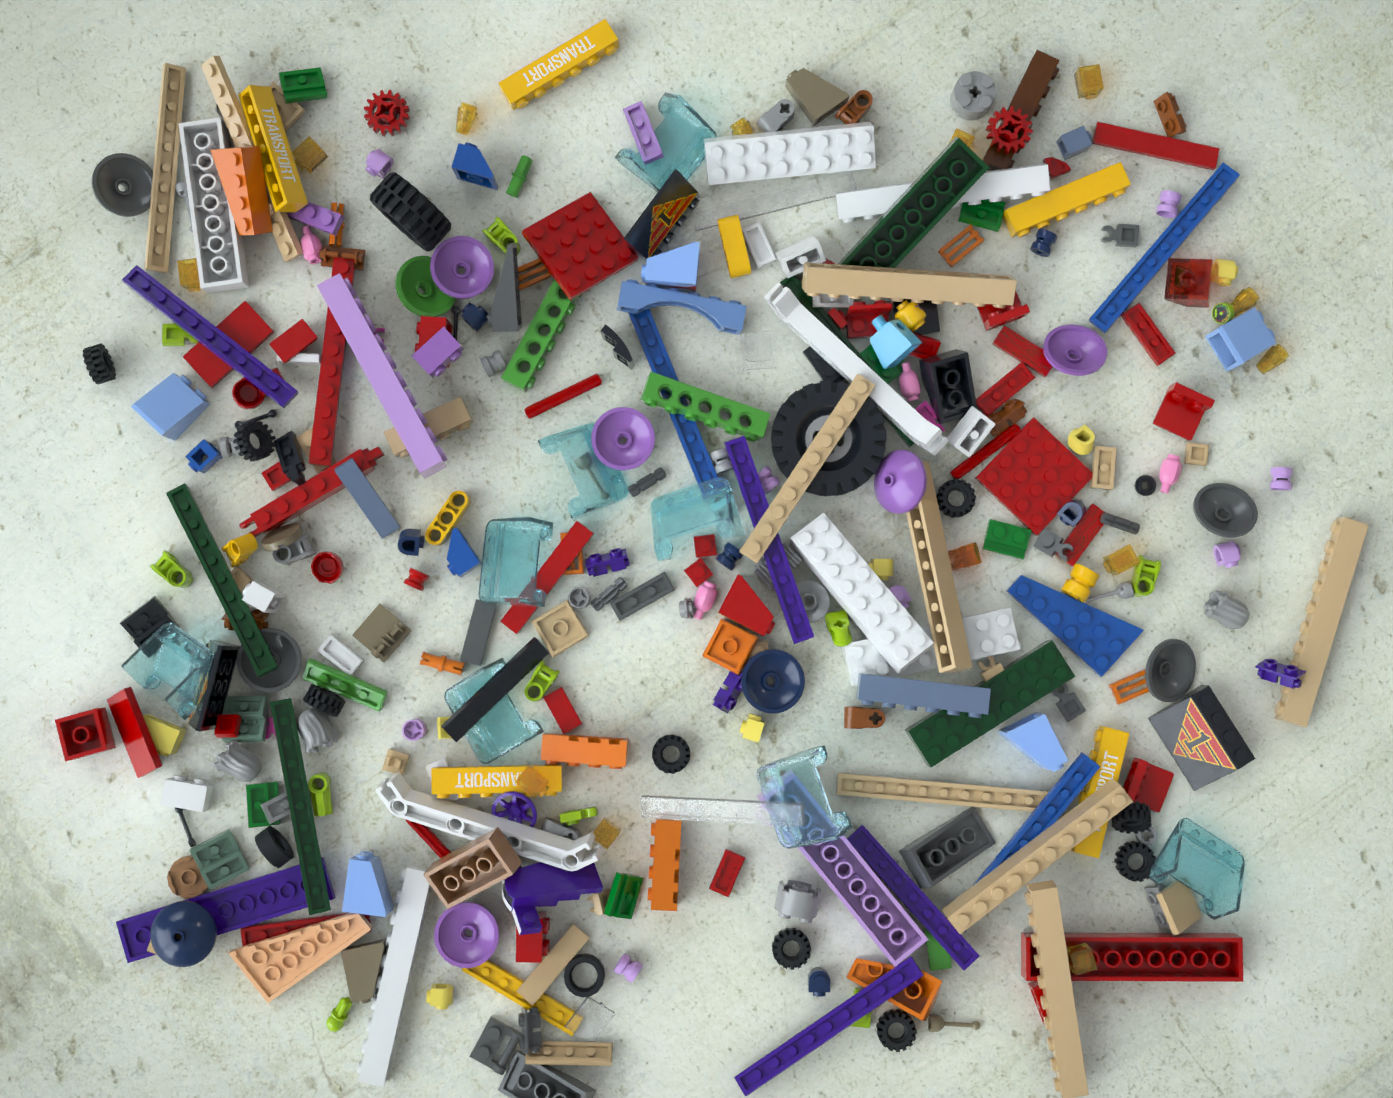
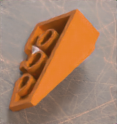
M856 958L846 978L865 988L895 967L890 964ZM921 970L924 974L923 977L896 994L888 1002L918 1019L926 1021L936 1002L943 981Z

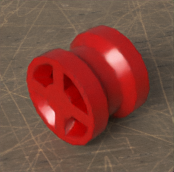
M410 567L409 577L403 583L423 591L425 588L424 583L430 576Z

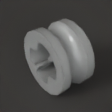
M1151 826L1148 830L1151 833V837H1147V840H1144L1145 838L1141 836L1142 833L1140 831L1135 835L1140 843L1151 845L1157 839V832Z

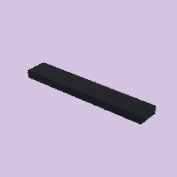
M533 637L441 727L455 742H458L538 665L549 652L537 638Z

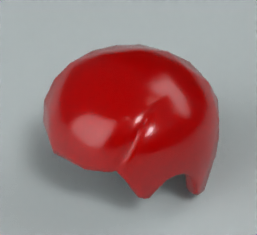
M242 378L234 385L232 397L239 407L249 410L255 409L263 403L265 393L246 378Z
M324 551L313 558L311 570L319 582L332 584L341 577L344 566L340 556L333 552Z

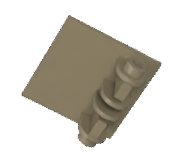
M380 603L352 636L370 650L375 658H379L384 663L412 630Z

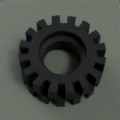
M102 343L84 348V363L89 371V376L92 377L95 384L99 385L116 379V370L113 367L114 362Z
M252 421L237 429L238 432L234 434V437L237 438L233 440V443L238 445L234 448L235 450H240L239 456L245 455L243 459H250L253 462L271 455L270 453L274 452L275 449L272 447H275L276 443L272 442V440L276 438L271 436V433H273L272 429L267 430L269 427L267 424L262 425L263 422ZM251 434L256 435L259 439L260 446L258 449L254 448L250 442Z
M963 479L947 481L938 489L936 494L940 507L939 510L951 518L966 515L975 506L976 495H974V488L972 489L971 484L966 483ZM957 490L963 494L964 501L962 505L953 506L949 503L948 495L951 491Z
M315 684L310 685L303 698L304 702L333 717H338L346 703L343 698Z
M673 734L661 737L655 743L652 750L654 764L660 771L667 774H675L682 771L690 760V748L687 742L682 737ZM667 746L678 748L680 756L675 762H668L664 759L663 750Z
M1137 801L1129 804L1111 818L1112 828L1116 831L1119 830L1121 833L1126 831L1127 834H1130V832L1136 834L1138 831L1142 833L1145 830H1149V827L1152 826L1150 807L1146 806L1145 803L1140 804Z
M1131 841V843H1124L1125 846H1120L1118 848L1120 851L1115 853L1117 859H1114V863L1117 864L1115 866L1116 869L1128 880L1134 882H1143V879L1148 880L1150 878L1149 875L1155 873L1153 868H1157V864H1155L1157 858L1153 855V850L1140 842ZM1134 853L1140 854L1143 858V865L1136 870L1131 869L1128 865V859Z
M785 928L784 931H779V934L774 937V942H772L773 956L783 968L794 970V968L798 967L799 969L802 964L805 965L807 963V959L811 956L810 942L806 934L801 930ZM791 940L796 941L800 946L798 954L792 957L787 956L783 952L784 944Z
M891 1009L889 1013L884 1012V1016L882 1018L879 1017V1023L876 1025V1032L880 1042L890 1051L900 1052L901 1049L903 1051L907 1050L906 1047H911L913 1045L912 1041L916 1040L915 1034H917L914 1021L905 1011L901 1012L900 1009H897V1011ZM897 1022L904 1026L905 1031L900 1038H892L889 1035L888 1029L891 1024Z

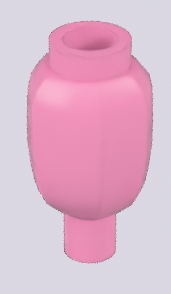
M310 226L302 227L303 236L301 237L303 257L310 264H318L322 261L319 256L320 249H322L321 242L318 236L312 234Z
M910 362L901 364L903 372L900 375L899 383L902 395L907 398V401L920 399L921 386L917 374L911 370Z
M1168 454L1167 458L1162 461L1159 479L1162 483L1160 492L1169 494L1171 485H1174L1180 477L1182 464L1179 456Z
M705 581L698 588L694 600V606L697 609L694 615L695 618L702 620L704 612L712 608L717 596L716 584Z

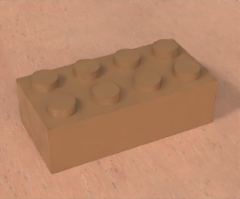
M499 827L433 862L423 875L445 907L449 909L513 875L522 861Z

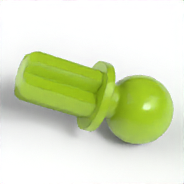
M342 997L337 1006L332 1009L331 1016L326 1021V1026L330 1031L337 1032L342 1029L344 1021L348 1018V1011L352 1006L349 997Z

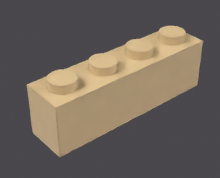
M461 396L423 413L427 421L424 424L425 428L430 427L436 439L440 441L451 436L450 433L456 430L461 432L470 428L469 424L473 423V419ZM395 427L384 431V435L396 457L405 458L410 456Z

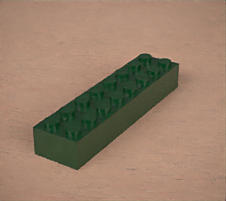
M955 137L838 264L896 268L990 167L959 137Z
M1046 640L1005 666L1002 672L987 681H981L973 686L991 689L988 715L982 714V718L968 717L969 712H960V716L947 714V710L939 709L938 713H930L905 729L926 765L931 768L1068 682L1075 675L1053 640Z

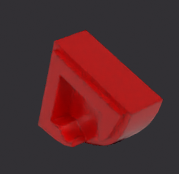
M1048 157L1043 160V163L1048 164L1050 179L1071 171L1066 162L1054 157Z

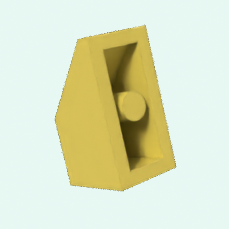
M143 714L158 754L167 757L168 755L176 754L186 729L152 715Z

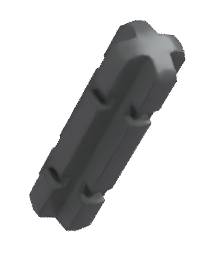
M661 467L654 470L653 474H648L637 481V484H632L627 488L632 497L639 495L640 491H645L656 484L658 480L664 479L666 473Z
M1102 513L1100 518L1102 524L1127 531L1131 534H1138L1140 529L1138 523L1109 513Z
M618 578L614 585L611 584L599 594V598L596 597L591 601V606L596 611H600L605 603L608 604L619 595L620 590L623 591L627 588L628 585L623 578Z

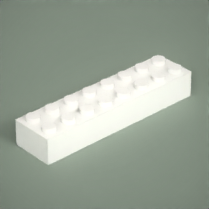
M220 117L178 123L200 288L208 294L249 288L243 237L238 233L211 150L230 148L226 123Z
M871 122L704 139L708 185L876 168L874 125Z
M824 512L790 538L792 548L897 674H900L932 648L934 642Z
M1011 608L962 618L971 660L1020 650ZM922 626L923 631L932 640L930 626ZM869 639L854 641L847 646H842L851 686L858 685L859 673L897 677L938 668L934 645L900 674L896 673Z

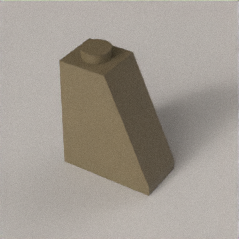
M805 68L799 71L794 70L787 76L786 89L813 126L848 103L849 95L845 91Z
M387 938L346 947L341 951L351 1003L357 1001L358 1004L368 1003L377 994L378 988H376V984L382 971L381 962L383 955L386 953Z

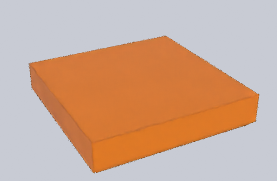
M721 618L702 656L740 675L759 637Z

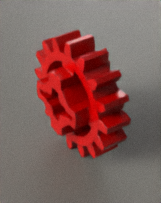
M380 90L379 96L373 93L374 99H367L369 107H364L365 112L368 113L364 115V118L368 121L367 125L369 128H373L376 134L381 131L384 137L387 132L390 133L391 137L394 136L395 130L401 133L400 127H407L405 120H410V116L407 114L410 109L408 106H405L407 104L404 98L401 99L398 92L393 96L392 90H389L387 94Z
M1013 106L1010 107L1009 111L1002 107L1000 113L995 111L993 114L994 118L990 117L988 120L990 125H987L985 131L990 133L986 138L993 140L990 146L997 145L998 152L1003 148L1005 149V154H1008L1010 149H1012L1013 153H1016L1018 147L1024 149L1025 143L1030 141L1029 135L1032 134L1033 130L1029 129L1032 121L1026 122L1028 114L1022 116V109L1014 112ZM1001 120V126L996 129L997 122ZM1020 132H1022L1021 139L1017 140V134H1020Z

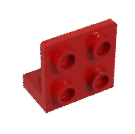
M1016 290L1013 305H1006L1005 308H997L993 304H985L984 307L977 306L986 331L1021 319L1030 313L1027 304L1022 306Z
M885 300L875 301L874 304L867 305L865 302H854L853 305L849 306L846 313V322L848 323L847 339L871 338L877 332L872 321L882 315L886 322H889L892 303H887Z
M1176 382L1168 387L1153 420V425L1190 441L1197 430L1204 412L1212 408L1215 400Z
M1134 757L1122 788L1132 799L1133 803L1136 801L1140 802V804L1145 803L1152 811L1159 813L1174 773Z

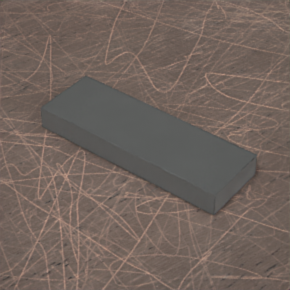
M663 572L609 603L619 621L673 592L675 589L666 573Z
M476 599L460 661L481 666L497 604Z

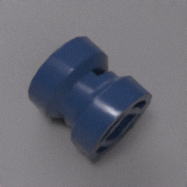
M1038 229L1036 233L1037 239L1032 243L1030 250L1039 256L1049 257L1052 252L1051 246L1055 244L1058 237L1049 230Z
M727 542L724 546V551L718 554L715 559L732 571L736 566V561L740 560L743 554L739 552L738 548Z

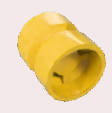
M1075 564L1070 572L1071 579H1066L1061 591L1078 601L1086 603L1091 594L1090 587H1095L1100 576L1085 566Z

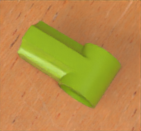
M325 772L316 773L308 781L314 816L333 814L330 790L331 778ZM316 778H321L324 781L323 788L316 786Z

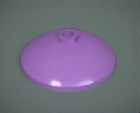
M455 236L444 240L437 246L431 257L430 271L434 283L443 293L453 298L469 299L478 296L487 289L493 278L494 263L489 250L480 241L468 236ZM463 268L465 273L460 274L457 270Z
M1063 325L1053 329L1048 333L1043 344V352L1047 361L1055 369L1069 375L1084 376L1095 373L1104 365L1107 358V346L1104 340L1093 330L1080 325Z
M617 407L605 412L596 421L592 430L591 442L594 453L604 465L615 470L626 471L639 467L650 457L655 444V434L650 421L644 414L633 408ZM622 437L627 438L626 444L619 442Z
M895 450L881 460L880 466L875 472L874 490L878 502L884 509L897 514L907 513L920 503L926 490V470L921 459L916 454L907 450Z
M461 902L444 911L439 917L434 931L435 945L439 954L448 963L460 968L476 967L486 962L496 950L499 941V927L493 914L484 906L474 902ZM466 929L472 930V936L466 935Z

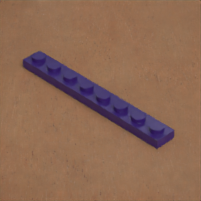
M863 825L847 838L863 859L962 970L965 971L980 957Z

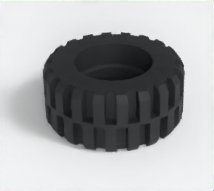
M396 172L389 173L370 194L369 200L402 233L427 252L433 250L451 230V222L416 187Z

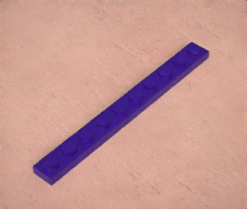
M138 265L122 279L124 284L284 409L298 395V391Z
M742 436L724 442L753 528H755L769 505L746 438ZM778 533L763 557L793 643L797 644L814 638V634Z
M909 957L736 1075L734 1078L745 1096L750 1095L923 977L924 974L913 957Z

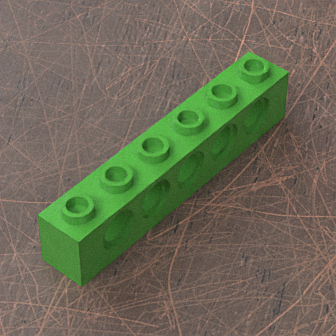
M555 279L501 377L504 382L525 393L527 389L533 387L536 381L534 377L536 372L543 369L546 363L544 358L547 352L551 353L556 344V341H554L556 335L563 332L566 325L564 321L567 315L571 316L576 307L574 304L576 298L570 301L569 298L562 299L559 297L563 290ZM554 308L561 311L557 317L549 315L550 311ZM542 327H549L551 331L548 335L543 336L540 335V329ZM533 345L541 347L537 354H531L530 348ZM524 363L531 365L530 370L526 373L520 371V366Z
M654 372L649 373L640 400L645 401L644 404L650 407L659 406L665 408L664 411L670 414L680 413L685 415L684 418L690 421L700 420L705 422L704 425L708 427L723 428L724 432L731 435H743L746 440L751 442L760 441L763 438L770 417L768 412ZM660 391H667L670 395V398H662L660 396ZM680 398H687L689 400L690 405H682L680 402ZM700 405H707L709 413L702 412ZM720 412H727L729 420L722 419ZM740 418H745L748 421L749 426H742L740 423Z

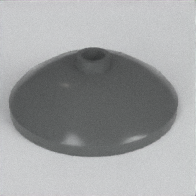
M116 153L105 157L97 164L92 174V189L96 199L106 210L118 216L133 217L146 212L150 208L153 171L147 163L131 154ZM119 185H122V186L125 187V191H124V192L119 190V188H118Z
M1209 484L1199 490L1193 501V511L1198 522L1205 529L1218 536L1236 538L1246 535L1253 529L1258 519V510L1253 499L1245 491L1231 484Z
M275 628L260 629L273 656L276 657L279 668L259 678L241 644L237 655L238 671L242 679L255 690L261 692L280 691L292 684L297 678L302 665L301 650L296 640L287 632Z
M1167 639L1159 643L1151 652L1146 663L1145 679L1148 690L1154 698L1163 702H1174L1188 692L1196 672V660L1191 647L1182 640Z

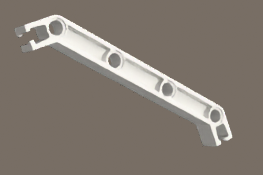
M777 283L763 297L777 316L850 384L857 374L875 384L876 386L868 398H871L877 405L876 408L916 445L935 456L949 441L945 436L941 435L942 431L940 428L922 417L798 301L789 288H783L780 283Z
M400 772L392 775L390 780L388 778L384 779L375 789L388 810L397 817L469 840H475L499 827L517 855L567 871H576L598 861L604 850L600 843L596 845V849L591 851L585 850V848L587 850L592 849L591 845L595 839L593 832L576 840L558 836L412 790Z

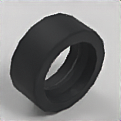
M268 826L255 836L258 849L274 867L281 868L294 858L291 846L274 827Z
M579 954L573 957L567 964L564 972V982L567 989L575 996L590 997L596 994L603 986L605 978L604 966L594 955ZM580 963H589L597 971L596 982L588 988L578 987L572 980V971Z

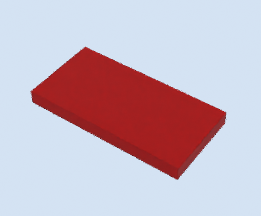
M246 301L240 304L216 326L250 354L275 333ZM200 342L183 356L211 388H214L233 370L232 367Z
M132 687L125 688L108 698L107 703L137 778L143 777L162 767V762Z

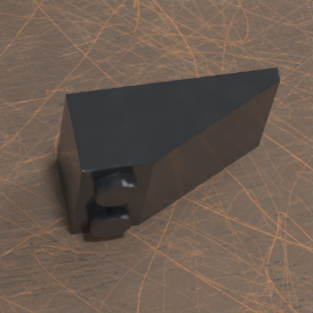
M955 349L919 360L922 381L939 424L963 418L971 406L977 409L968 352Z

